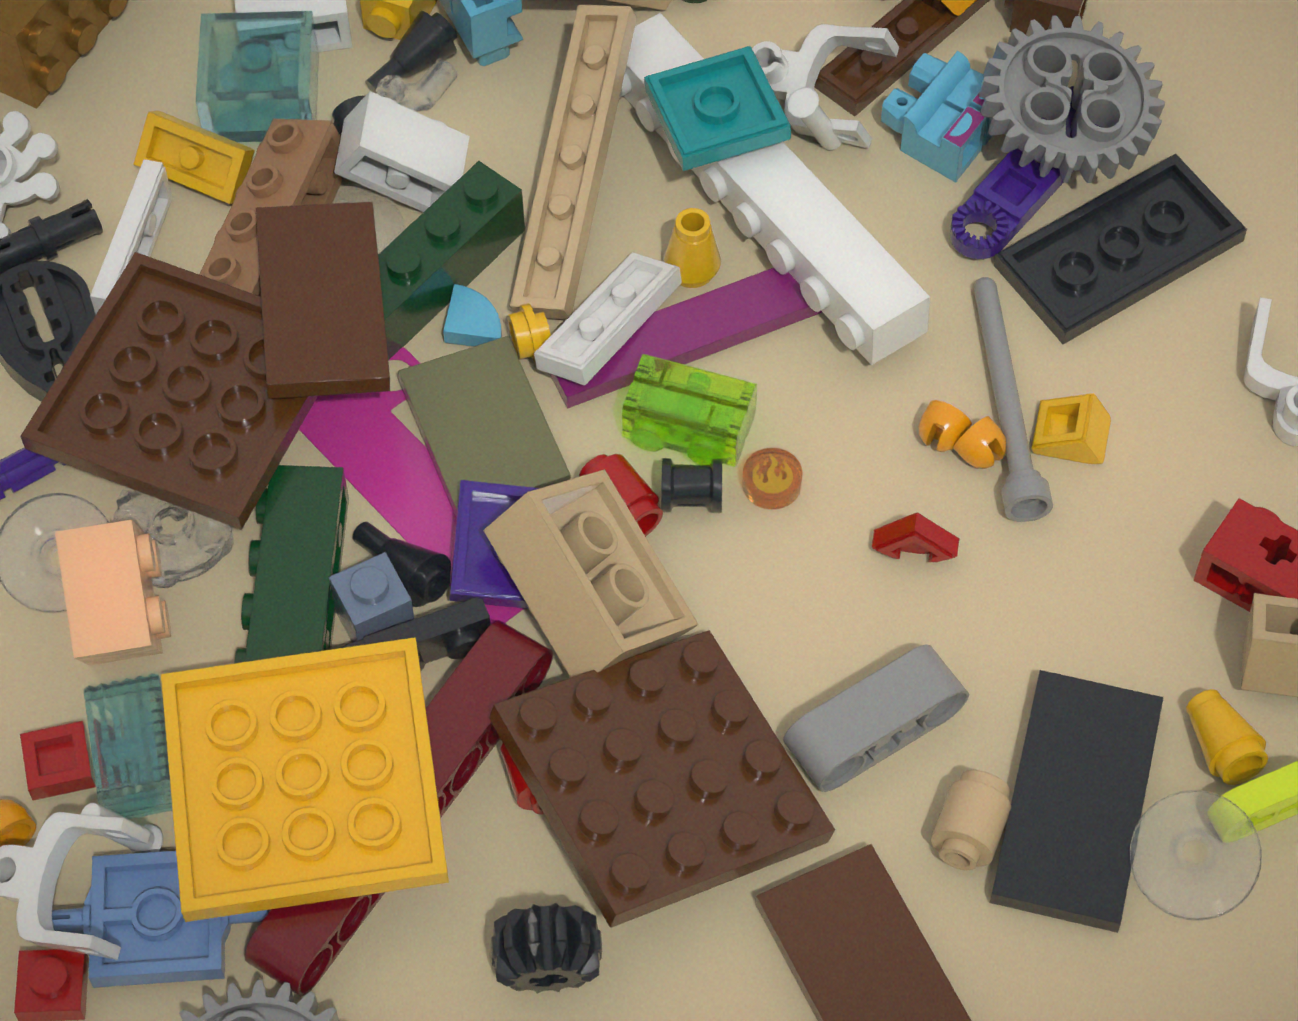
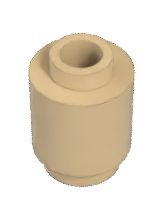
M968 770L962 773L960 780L951 784L931 837V843L939 852L940 858L951 867L960 870H973L976 867L986 866L992 862L1011 810V803L1008 799L1010 789L999 777L985 771Z

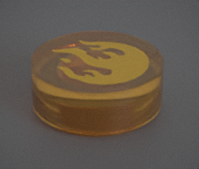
M764 448L754 452L746 460L743 467L742 487L746 497L753 504L764 509H781L792 504L798 498L802 488L803 472L801 464L793 454L784 449Z

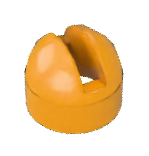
M932 400L921 417L918 426L919 435L927 446L934 439L939 440L937 451L945 452L954 449L955 443L971 427L972 423L958 408L943 401Z
M986 416L970 427L958 439L953 448L974 468L987 469L994 466V460L999 461L1005 456L1006 438L996 423L989 416Z
M0 799V847L3 845L25 846L36 831L35 822L20 804L13 800Z

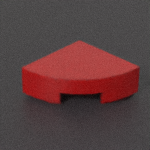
M916 512L875 529L872 548L895 559H900V553L903 551L929 554L928 562H940L957 557L960 538Z

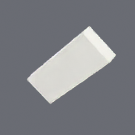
M143 160L90 295L95 314L101 308L134 253L138 252L149 257L151 256L173 198L166 169L162 162Z
M632 252L534 353L537 369L586 385L682 283L680 267Z

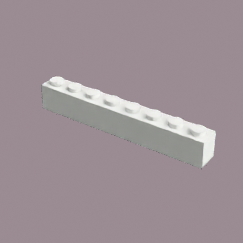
M659 13L635 26L619 98L624 96L636 109L638 118L648 131H656L664 139L670 153L679 164L647 96L644 77L703 60L704 58ZM784 142L691 169L699 177L708 197L714 202L719 200L732 213L734 221L742 234L748 238L754 237L766 250L768 259L777 272L782 275L789 272L800 284L801 293L810 308L816 312L822 311L835 325L837 334L844 345L851 350L857 349L871 365L928 332L930 296Z

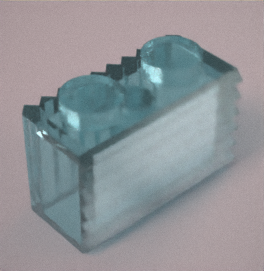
M151 673L147 677L138 676L134 680L126 678L122 682L112 681L109 685L100 683L97 687L88 685L83 691L99 805L127 819L173 811L163 693L159 675Z

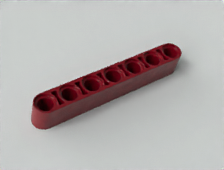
M500 620L495 621L485 630L426 707L440 819L500 740V736L489 719L493 705L537 690L545 679L553 660L551 649ZM385 892L271 909L252 935L245 952V961L281 985L284 982L290 983L292 992L300 997L304 996L320 981Z

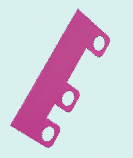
M404 347L389 359V361H403L410 367L420 364ZM403 390L318 396L299 430L334 467L344 468L345 478L406 542L448 556L451 561V576L456 516L428 449L391 412L393 408L406 400ZM485 605L491 624L498 620L506 623L525 609Z

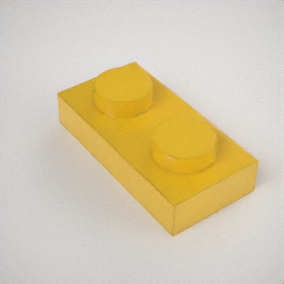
M159 110L148 111L133 165L141 167L144 159L162 162L168 179L228 204H233L236 192L242 185L251 166L255 149Z

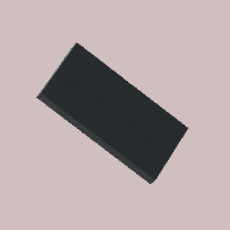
M1174 154L995 255L994 267L1058 340L1065 344L1243 242L1247 228L1177 154Z
M1039 671L990 903L1118 933L1164 697L1048 671Z

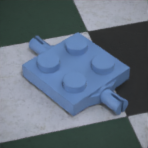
M176 851L92 856L91 888L84 901V907L52 910V922L54 931L94 935L121 947L118 960L89 955L88 978L92 987L97 988L225 979V942L231 931V924L262 922L270 910L185 922L181 913Z

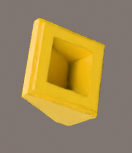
M1094 393L1040 400L1031 450L1037 455L1086 464H1103L1111 417Z

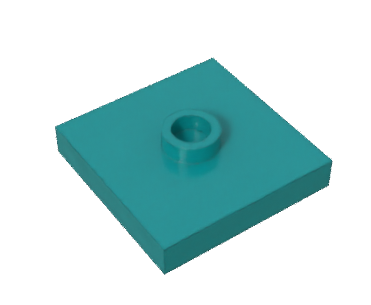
M751 46L644 77L647 96L683 171L791 139V125Z

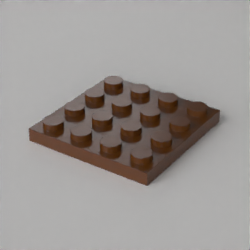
M135 252L20 437L24 448L242 530L318 396L268 399L261 296Z
M710 630L627 658L598 673L592 670L493 705L489 717L491 723L610 928L826 844L835 831L834 826Z

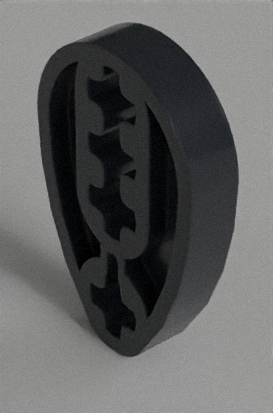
M34 261L15 266L0 275V363L18 385L29 395L41 402L57 378L55 365L61 364L64 367L96 316L89 288L77 272L56 262ZM28 287H34L37 292L42 310L46 315L49 328L54 336V339L51 341L43 342L40 337L26 295L23 292Z

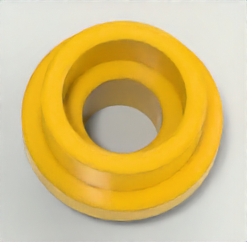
M530 303L520 305L519 312L508 314L507 321L512 344L519 360L532 357L533 361L536 362L534 353L551 336L544 312L534 314Z

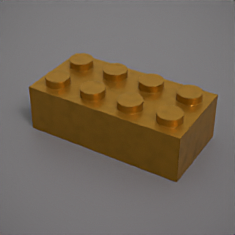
M0 0V92L37 109L50 92L56 91L61 86L66 73L80 56L92 49L97 36L113 17H117L122 13L128 0Z

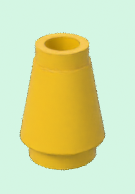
M688 208L677 215L664 256L665 263L680 267L682 280L680 285L683 287L698 288L706 285L717 274L721 265V257L710 224V218L706 212L698 208Z
M1205 690L1188 702L1186 712L1190 716L1208 769L1213 776L1221 777L1225 784L1237 785L1252 779L1264 769L1268 762V755L1264 751L1266 748L1265 739L1222 698L1217 690Z

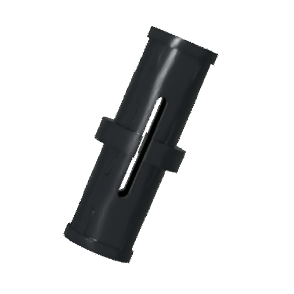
M85 199L81 203L45 219L36 216L28 220L29 226L0 238V275L15 266L34 262L43 257L46 261H50L58 257L57 251L95 234L102 233V225L94 209L91 210V202Z

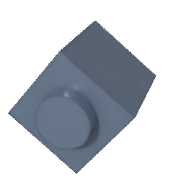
M386 552L329 577L336 614L352 643L364 639L363 637L415 619L412 600Z

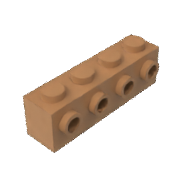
M273 118L263 141L257 148L256 156L248 173L236 192L235 200L229 213L215 236L214 244L199 275L261 296L256 208L332 204L344 178L334 173L341 136L332 121Z

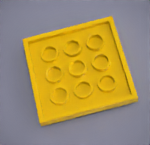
M416 637L161 674L181 913L185 922L449 883Z

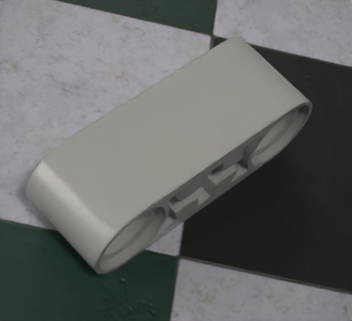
M927 644L921 645L799 718L788 729L783 741L820 791H832L949 720L965 705L969 698V693L932 646Z

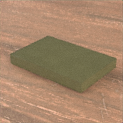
M509 336L398 370L400 385L456 517L461 480L543 488L571 479L570 472Z

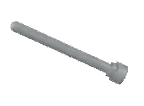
M983 277L976 281L974 293L1000 426L1006 438V457L1010 474L1006 477V484L1001 490L1006 516L1013 521H1035L1049 514L1053 508L1048 481L1041 477L1037 470L1033 469L997 285L991 278Z

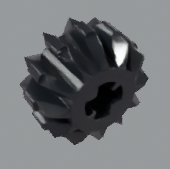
M554 903L550 906L533 904L528 909H513L507 915L500 917L494 921L493 936L491 937L492 966L495 967L496 981L505 986H510V988L516 991L534 990L537 994L549 990L560 992L561 989L568 987L579 988L585 982H590L599 976L600 960L602 959L601 931L598 930L596 915L584 911L576 905L561 907Z

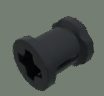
M662 458L661 510L663 512H671L674 506L710 507L712 513H722V459H713L710 465L674 464L671 458Z

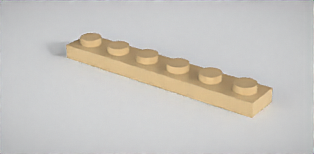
M578 5L510 303L514 313L520 311V305L530 303L534 314L544 312L546 318L568 319L572 315L637 19L631 6Z

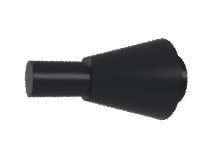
M420 11L390 55V60L365 81L368 88L372 92L383 96L404 76L409 77L456 54L457 49L453 41L457 38V33L452 25L437 12L431 16L424 11Z
M363 522L355 529L353 540L373 556L386 552L412 600L413 607H421L435 602L446 592L451 580V561L448 556L396 538H390L369 522Z

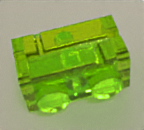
M642 354L634 375V381L631 383L623 403L622 436L630 438L636 446L647 451L656 452L667 448L687 454L692 461L699 465H710L713 459H722V464L737 467L745 439L749 434L755 417L757 384Z

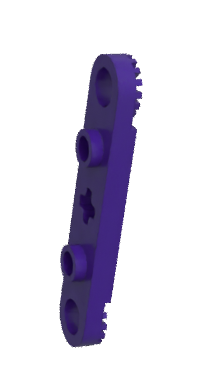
M1074 86L1070 87L1072 94L1070 110L1066 119V136L1072 138L1071 122L1076 112L1072 108ZM1019 148L1010 151L975 188L973 195L963 205L959 206L957 212L953 214L950 240L954 248L962 255L973 259H987L1002 251L1064 183L1061 178L1060 169L1052 167L1045 177H1041L1039 171L1040 163L1034 159L1028 165L1021 167L1019 161L1022 151ZM981 222L989 225L994 232L992 236L987 235L986 239L983 236L976 239L975 235L970 237L969 232L965 233V226L970 223Z

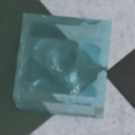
M312 11L201 14L196 85V106L201 128L235 142H262L273 118L317 120L319 50Z

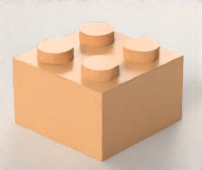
M132 519L55 532L74 658L87 665H95L162 654L161 639L171 637V627L166 601H161L159 595L154 596L152 578L162 576L158 545L156 540H151L150 533L145 534Z

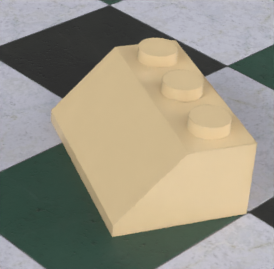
M605 469L529 491L483 530L494 547L500 562L505 566L526 601L531 614L539 623L558 655L561 665L571 678L592 670L598 673L627 658L662 647L698 625Z

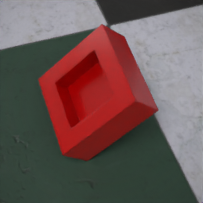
M83 721L20 734L27 787L33 801L96 787L88 734Z
M62 949L19 951L14 1014L18 1021L85 1020L89 968L88 954Z

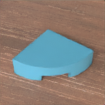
M454 284L443 330L444 343L477 346L502 338L500 318L492 303L479 292Z

